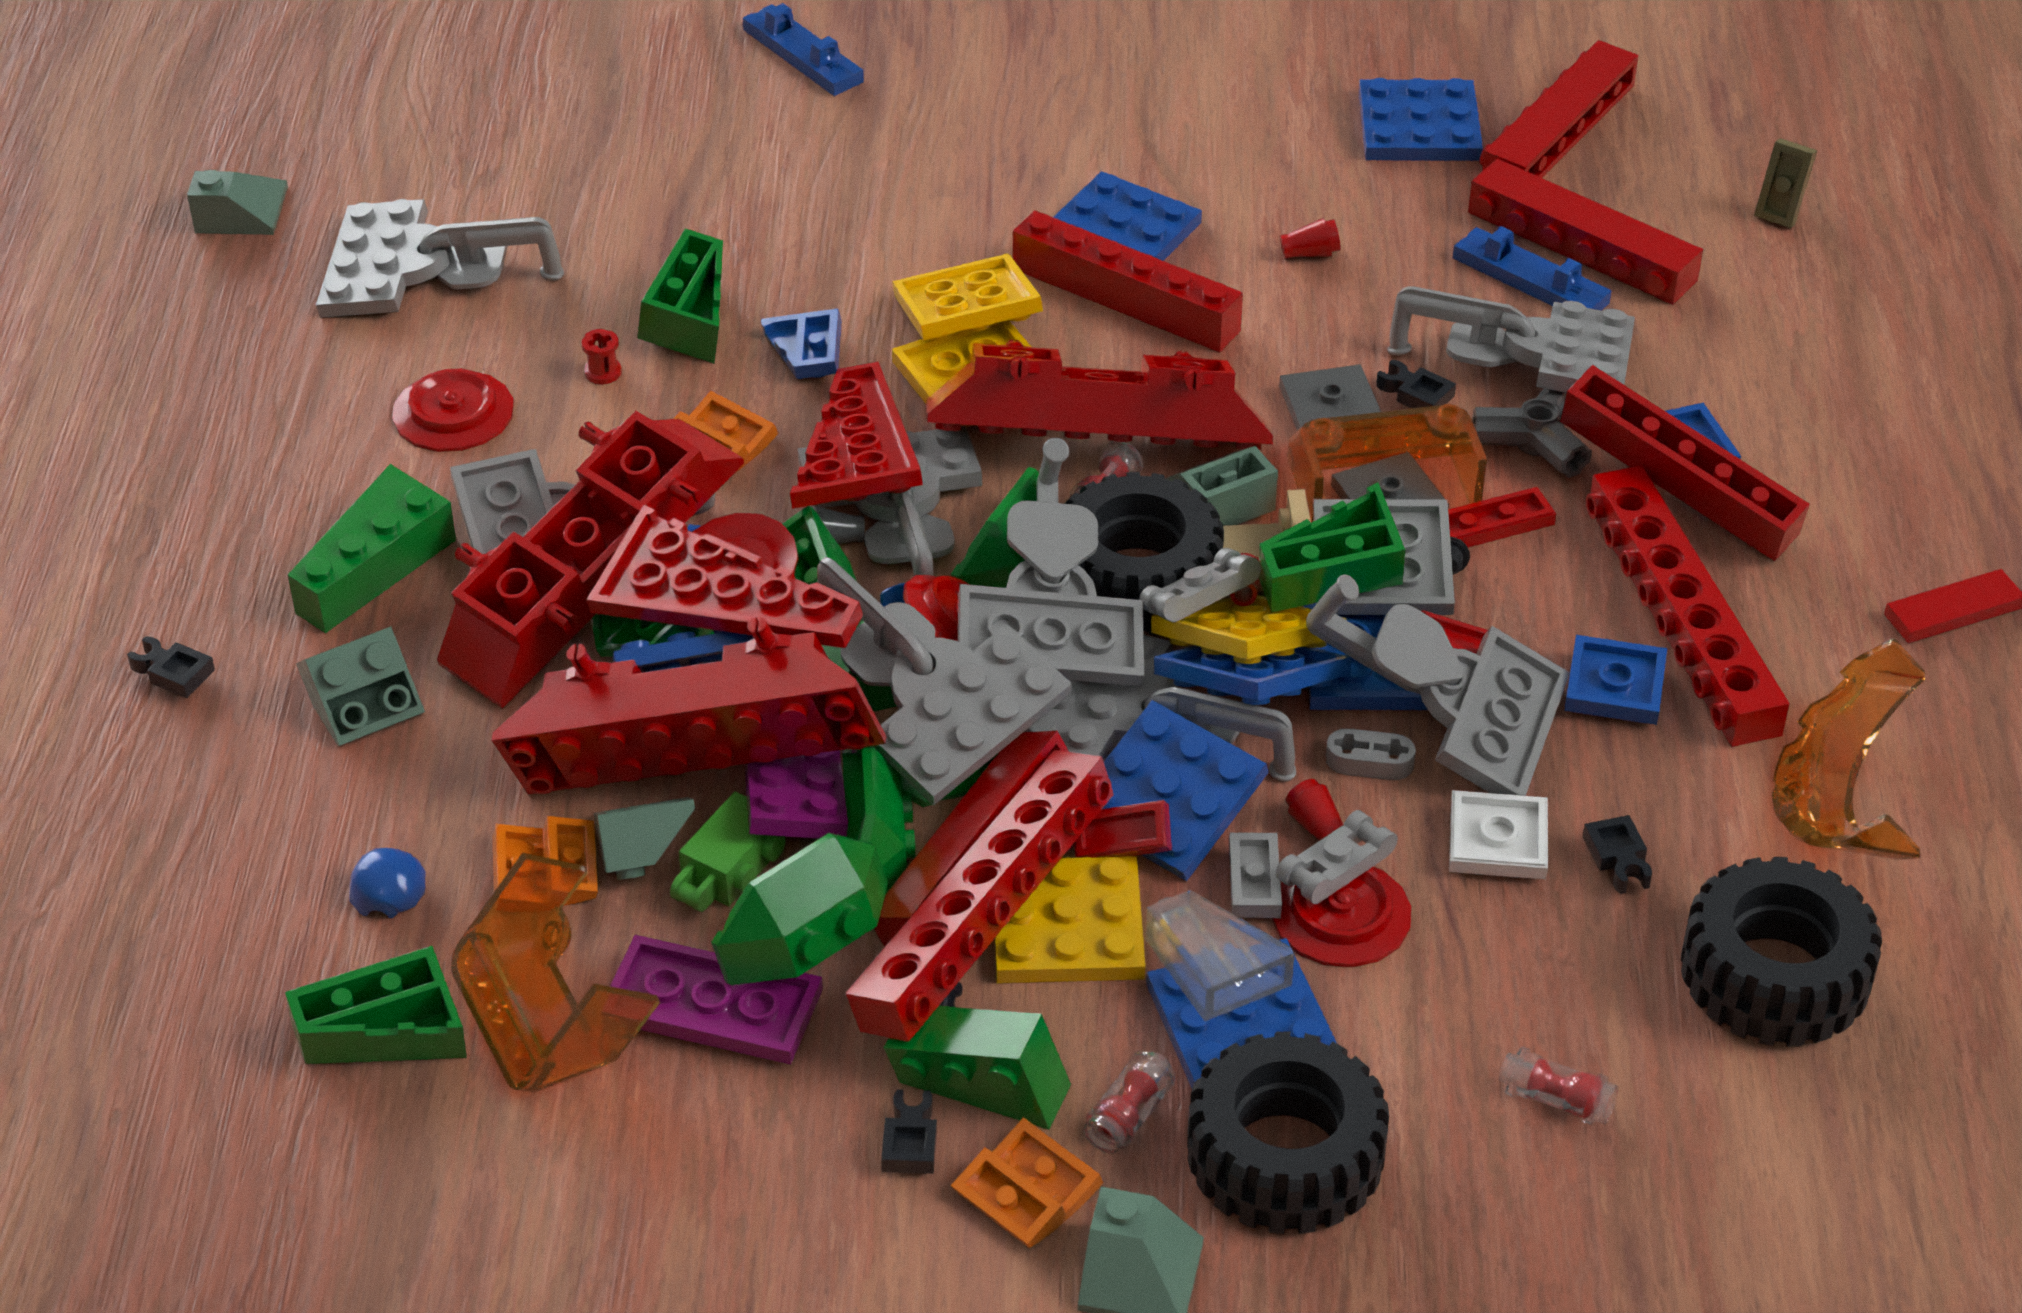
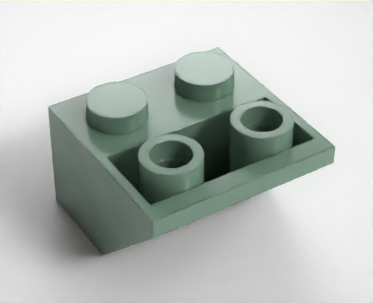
M1256 446L1227 454L1165 478L1169 481H1174L1176 478L1185 482L1189 486V490L1197 489L1208 499L1207 503L1210 502L1219 513L1223 526L1238 525L1276 510L1278 470Z
M391 626L296 663L311 703L337 746L425 712Z

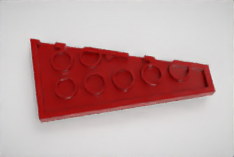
M879 361L837 369L829 390V403L823 405L821 410L822 421L816 423L805 452L806 463L803 467H799L797 473L798 484L797 486H792L790 491L792 509L839 500L859 501L868 495L882 492L903 493L911 489V487L923 485L919 463Z
M646 505L642 506L587 598L590 611L595 614L752 635L747 628L748 622L753 617H757L759 621V616H763L767 619L769 627L776 635H798L815 632L821 645L839 648L847 647L863 616L859 601L820 583L807 584L795 579L793 571L782 566L775 570L764 565L761 557L713 535L705 534L700 536L687 529L686 523L675 518L670 521L664 520L657 516L655 509Z

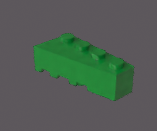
M389 464L287 574L295 614L326 634L455 542L456 533L451 501L392 464Z

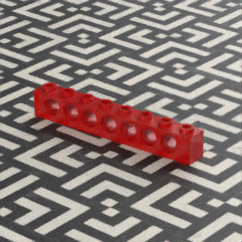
M1639 465L1594 474L1591 492L1586 496L1587 512L1591 519H1596L1602 529L1606 545L1609 548H1613L1620 559L1624 575L1630 577L1636 586L1641 604L1645 607L1648 606L1654 616L1659 634L1662 637H1666L1673 648L1677 664L1680 667H1684L1691 678L1696 696L1699 699L1702 698L1710 710L1715 728L1722 730L1731 747L1783 736L1790 706L1789 701L1643 466Z
M1054 750L845 993L860 1032L907 1042L912 1039L1114 795L1112 784L1102 756Z

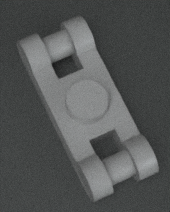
M1223 548L1217 552L1213 563L1189 569L1184 573L1183 578L1163 588L1155 585L1147 586L1141 592L1139 600H1143V610L1159 615L1167 621L1176 622L1256 581L1261 572V565L1254 557L1241 555L1238 551L1230 548Z
M1356 810L1348 816L1343 826L1298 856L1290 854L1282 859L1277 867L1276 877L1287 886L1292 887L1296 885L1299 887L1301 895L1313 904L1320 903L1389 856L1397 845L1398 836L1386 827L1377 828L1373 825V819L1361 810ZM1364 841L1366 844L1360 846L1357 843Z

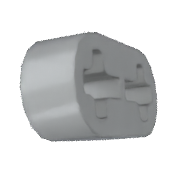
M1340 729L1334 731L1328 737L1326 763L1330 769L1344 775L1400 780L1412 773L1416 749L1414 743L1403 735L1359 729ZM1343 750H1351L1352 753H1343ZM1389 755L1399 756V758L1392 759L1389 758Z

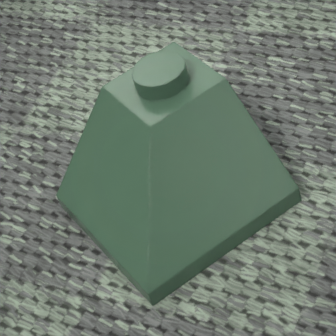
M195 171L187 193L195 233L274 235L288 189L287 180L239 172Z
M684 797L595 812L594 818L605 872L616 871L617 880L646 875L644 866L656 864L695 810L694 799Z
M1101 1186L1089 1231L1078 1299V1311L1088 1313H1188L1204 1237L1154 1196Z

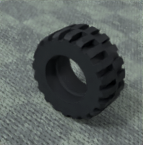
M1127 472V475L1124 477H1117L1116 474L1105 476L1098 484L1092 481L1080 489V494L1075 492L1064 503L1083 506L1089 509L1097 519V550L1095 554L1078 565L1093 580L1097 596L1139 600L1141 592L1147 586L1155 585L1163 588L1183 578L1184 573L1189 569L1213 563L1215 555L1219 550L1223 549L1224 528L1215 507L1210 502L1207 503L1208 499L1197 489L1189 490V486L1183 481L1176 478L1174 481H1169L1165 479L1164 475L1152 473L1151 476H1140V472ZM1127 549H1146L1161 554L1149 557H1132L1116 552ZM1143 610V631H1149V635L1154 634L1151 633V615L1154 614Z
M1776 856L1771 861L1762 862L1761 857L1747 859L1743 861L1742 867H1738L1735 863L1719 871L1718 877L1715 875L1709 878L1701 886L1700 893L1694 896L1691 904L1680 959L1683 963L1681 969L1684 983L1690 988L1689 994L1700 1008L1707 1007V1016L1719 1026L1723 1023L1731 1027L1730 1031L1732 1034L1744 1039L1746 1035L1759 1038V1044L1773 1046L1775 1041L1786 1042L1787 1047L1802 1046L1805 1044V1040L1811 1039L1815 1044L1831 1038L1833 1031L1836 1034L1845 1031L1853 1024L1854 1018L1861 1016L1867 1006L1881 956L1880 949L1882 945L1881 929L1876 923L1877 917L1868 903L1862 904L1864 897L1852 884L1846 887L1842 884L1841 876L1829 869L1826 873L1815 869V863L1802 860L1801 864L1788 862V857ZM1756 939L1786 941L1804 949L1816 960L1805 963L1775 961L1755 952L1745 942Z
M1291 1031L1275 1032V1036L1270 1038H1264L1262 1034L1246 1038L1245 1045L1243 1046L1234 1043L1220 1052V1060L1216 1057L1213 1058L1201 1070V1078L1196 1080L1193 1085L1189 1105L1188 1164L1191 1173L1197 1177L1196 1185L1203 1195L1208 1199L1214 1197V1206L1225 1215L1230 1216L1232 1213L1238 1215L1241 1224L1254 1229L1257 1224L1269 1227V1233L1284 1234L1285 1229H1298L1299 1234L1315 1232L1316 1225L1324 1223L1326 1228H1329L1344 1221L1345 1212L1349 1215L1358 1212L1366 1204L1367 1197L1375 1193L1380 1183L1381 1172L1384 1169L1388 1136V1103L1383 1099L1384 1090L1379 1080L1374 1075L1369 1076L1370 1068L1357 1056L1350 1059L1347 1056L1348 1050L1333 1041L1329 1046L1321 1043L1319 1036L1305 1033L1304 1038L1291 1037ZM1293 1116L1314 1123L1330 1137L1310 1147L1287 1149L1266 1144L1252 1136L1245 1128L1263 1118Z

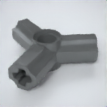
M1544 388L1536 399L1524 402L1521 408L1475 407L1473 409L1471 435L1473 445L1517 446L1526 454L1543 456L1567 478L1579 475L1582 469L1590 463L1592 450L1560 422L1566 392Z

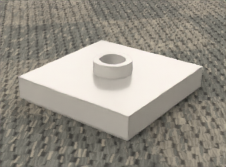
M1452 790L1449 872L1546 879L1548 870L1547 797Z

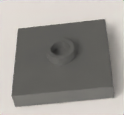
M1361 364L1280 375L1279 387L1301 440L1383 429V414Z
M1409 452L1332 474L1331 486L1341 499H1357L1366 494L1367 487L1378 482L1385 499L1446 500Z

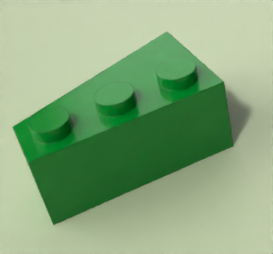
M433 946L285 992L291 1024L305 1064L467 1058L463 1026Z

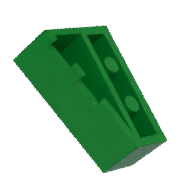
M687 228L684 229L641 301L638 339L713 364L715 363L720 320L723 240Z
M1377 482L1367 487L1365 495L1348 504L1342 500L1331 506V512L1313 522L1306 519L1260 543L1259 563L1261 565L1259 580L1271 613L1318 603L1326 591L1337 582L1339 576L1344 574L1349 575L1355 580L1359 594L1403 584L1405 547L1379 483Z
M938 1006L909 1042L888 1038L883 1047L899 1083L921 1090H930L931 1093L1019 1121L1024 1117L1033 1125L1050 1130L1071 1086L1043 1015L1038 1013Z

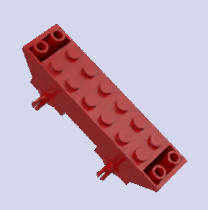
M1013 339L1009 340L1006 345L973 343L972 361L926 400L927 422L935 423L936 429L945 431L961 430V425H976L979 432L990 434L1004 433V427L1021 428V434L1037 437L1047 436V430L1064 431V437L1071 439H1089L1090 433L1107 434L1108 440L1116 442H1132L1133 436L1150 437L1151 443L1161 445L1176 444V438L1192 439L1193 445L1206 448L1218 447L1219 441L1236 442L1235 447L1238 449L1256 446L1261 450L1262 444L1273 445L1271 431L1235 388L1236 373L1228 360L1192 357L1187 351L1182 353L1181 350L1176 352L1174 356L1143 355L1142 370L1128 371L1062 366V359L1058 349L1023 346L1017 339L1016 341H1013Z
M634 411L620 426L609 432H604L589 421L585 422V427L581 426L579 429L578 437L593 445L594 449L591 455L575 470L579 482L523 537L513 531L498 547L488 551L486 554L480 553L468 543H462V549L460 547L456 549L455 558L471 569L467 578L451 592L456 604L437 657L439 666L503 709L595 615V613L590 611L587 598L642 506L646 505L655 509L657 516L664 520L670 521L675 518L686 523L745 463L743 457L681 419L651 420L640 412Z
M759 616V621L757 617H753L747 625L754 639L745 643L723 646L722 661L642 673L634 659L613 663L596 662L591 659L583 644H578V648L574 644L566 653L573 667L567 670L545 673L543 688L492 733L491 741L526 793L530 795L547 794L552 791L579 787L590 788L595 785L621 781L633 782L642 778L680 775L685 772L712 768L724 769L733 765L771 762L775 759L815 756L820 753L846 749H862L867 746L886 744V735L857 680L828 658L815 632L798 635H776L769 627L767 619Z

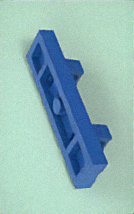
M784 3L778 6L771 4L756 13H751L742 18L743 30L831 95L836 96L864 82L863 69L839 52L836 40L830 36L820 39L794 20L792 9Z
M1502 226L1493 234L1475 227L1464 239H1461L1454 245L1453 259L1553 306V302L1576 301L1585 305L1586 308L1602 311L1610 303L1612 290L1582 277L1581 263L1570 258L1566 259V262L1561 266L1514 245V232Z

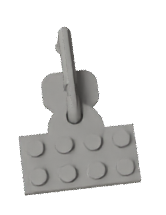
M399 199L393 202L371 204L362 202L347 206L316 302V308L320 318L399 312L406 286L423 283L434 277L452 289L485 287L494 283L500 277L507 248L513 245L538 244L543 262L540 274L547 280H559L563 277L564 270L561 267L560 254L552 227L545 219L530 217L444 224L437 227L432 224H425L428 210L424 199Z
M1414 286L1405 287L1397 294L1390 327V346L1387 348L1388 353L1391 355H1403L1411 351L1412 345L1408 342V333L1412 314L1456 322L1451 327L1446 347L1447 355L1454 360L1484 367H1495L1519 361L1523 364L1540 368L1536 387L1566 393L1591 365L1596 366L1617 381L1625 384L1635 317L1627 316L1621 310L1605 309L1601 311L1586 308L1585 305L1576 301H1565L1563 303L1553 302L1550 318L1526 317L1522 312L1508 304Z
M961 426L959 431L939 429L915 433L906 431L921 469L923 485L911 487V489L903 493L882 492L868 495L859 501L839 500L811 505V507L825 508L855 503L861 513L872 519L879 520L864 534V543L870 559L882 564L911 561L914 576H934L933 558L949 554L955 547V538L949 522L927 513L931 512L939 503L941 491L982 486V471L966 426ZM807 447L798 448L800 467H803L806 463L805 452Z
M1057 437L1050 438L1044 443L1042 449L1044 456L1037 479V501L1027 500L1016 503L1009 510L1007 517V542L1025 561L1019 563L1010 573L1006 588L960 585L958 593V642L974 650L1004 625L1008 624L1068 680L1141 686L1144 679L1143 600L1097 596L1093 580L1083 568L1078 566L1095 554L1097 550L1098 522L1095 515L1083 506L1058 503V477L1062 462L1069 455V446L1063 439Z
M536 449L450 467L451 479L471 547L482 554H486L488 551L498 547L513 531L523 537L575 486V484L564 481L546 482ZM715 494L695 514L711 509L715 504Z
M826 557L819 562L817 568L818 583L859 601L863 612L861 619L864 623L856 628L847 647L841 648L843 663L867 685L891 686L894 703L899 708L896 713L881 724L886 735V744L874 745L873 747L933 806L1071 694L1072 683L1008 624L1004 625L976 649L971 650L958 641L935 638L934 626L909 604L896 602L883 607L831 558Z
M1345 574L1339 576L1337 582L1326 591L1306 618L1308 630L1313 635L1351 656L1403 689L1421 695L1422 701L1431 715L1447 728L1435 759L1437 762L1489 793L1526 796L1570 672L1494 626H1491L1484 634L1476 654L1465 649L1452 648L1439 622L1407 604H1397L1388 611L1377 638L1335 614L1346 601L1356 600L1359 594L1357 583L1352 577Z
M1143 635L1144 679L1141 686L1069 680L1072 683L1071 694L1024 731L1057 730L1069 752L1102 756L1104 762L1116 743L1120 742L1151 700L1231 744L1234 743L1240 732L1272 739L1274 760L1269 765V772L1272 777L1285 782L1292 780L1297 772L1292 724L1285 714L1265 707L1178 688L1170 678L1154 674V656L1173 652L1172 644L1168 640Z

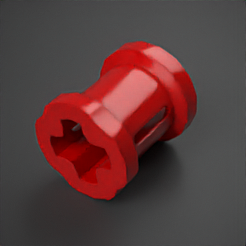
M595 329L587 332L581 339L582 351L587 354V363L584 367L586 379L589 382L600 385L616 381L622 373L621 364L616 359L615 351L619 346L618 336L613 331L605 329Z

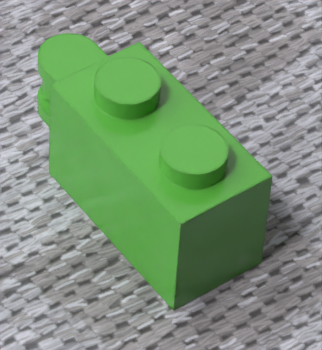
M734 791L679 850L681 872L676 876L671 885V898L690 905L699 912L705 911L714 900L730 906L744 891L747 884L756 879L757 875L770 861L773 862L779 858L785 847V836L749 834L747 797Z

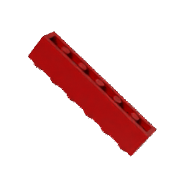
M1597 40L1587 51H1583L1579 55L1577 61L1568 70L1564 69L1559 78L1549 88H1544L1539 98L1531 106H1526L1521 115L1511 125H1506L1501 135L1492 144L1488 143L1484 147L1479 161L1482 171L1498 158L1543 178L1634 87L1639 55Z
M1498 158L1471 181L1468 213L1496 226H1502L1511 230L1516 235L1674 305L1698 281L1703 249Z
M1036 210L1013 230V260L1021 271L1028 276L1219 353L1241 331L1243 292Z
M1591 365L1567 390L1560 419L1561 423L1627 466L1642 465L1653 483L1773 561H1776L1800 534L1810 506L1808 502L1596 366Z
M1057 730L1023 732L1003 748L886 893L878 925L874 928L884 947L1054 750L1069 752Z

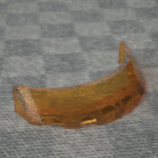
M1889 639L1854 658L1839 672L1844 679L1831 693L1811 703L1797 721L1802 727L1801 732L1796 740L1783 746L1773 776L1775 788L1772 792V802L1777 818L1789 833L1801 842L1816 847L1886 859L1908 860L1920 858L1921 849L1891 816L1885 814L1858 827L1853 810L1855 783L1868 749L1890 716L1925 680V670L1896 639Z

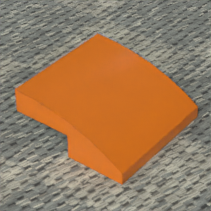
M711 390L690 415L680 411L674 417V419H681L743 457L745 463L737 471L758 456L779 434L774 423Z
M547 816L544 828L506 824L495 825L492 836L494 908H546L565 906L596 898L598 883L593 820Z
M1023 1117L993 1152L984 1147L951 1184V1187L956 1193L1030 1249L1053 1233L1078 1211L1104 1182L1098 1172Z

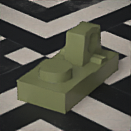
M1782 138L1775 141L1754 216L1788 228H1792L1795 225L1818 150Z

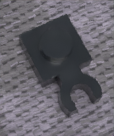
M1391 360L1389 362L1388 374L1383 371L1377 373V388L1388 393L1397 392V402L1431 418L1455 397L1456 383L1422 367L1413 373L1408 371L1407 366L1401 361Z
M144 637L142 639L145 655H139L132 651L127 654L130 668L140 674H148L151 684L184 698H188L215 671L211 656L177 642L166 650L162 648L160 641L153 637Z
M1630 815L1584 824L1582 837L1600 871L1614 870L1613 886L1620 894L1626 893L1627 877L1637 878L1644 889L1650 888L1652 869L1645 861L1647 847Z
M897 1089L893 1096L895 1118H885L881 1157L882 1172L934 1174L937 1120L930 1119L933 1113L932 1094L930 1090H924L923 1101L917 1106H908L904 1103L903 1089Z

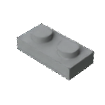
M1229 832L1232 918H1281V883L1276 877V870L1279 865L1278 833Z

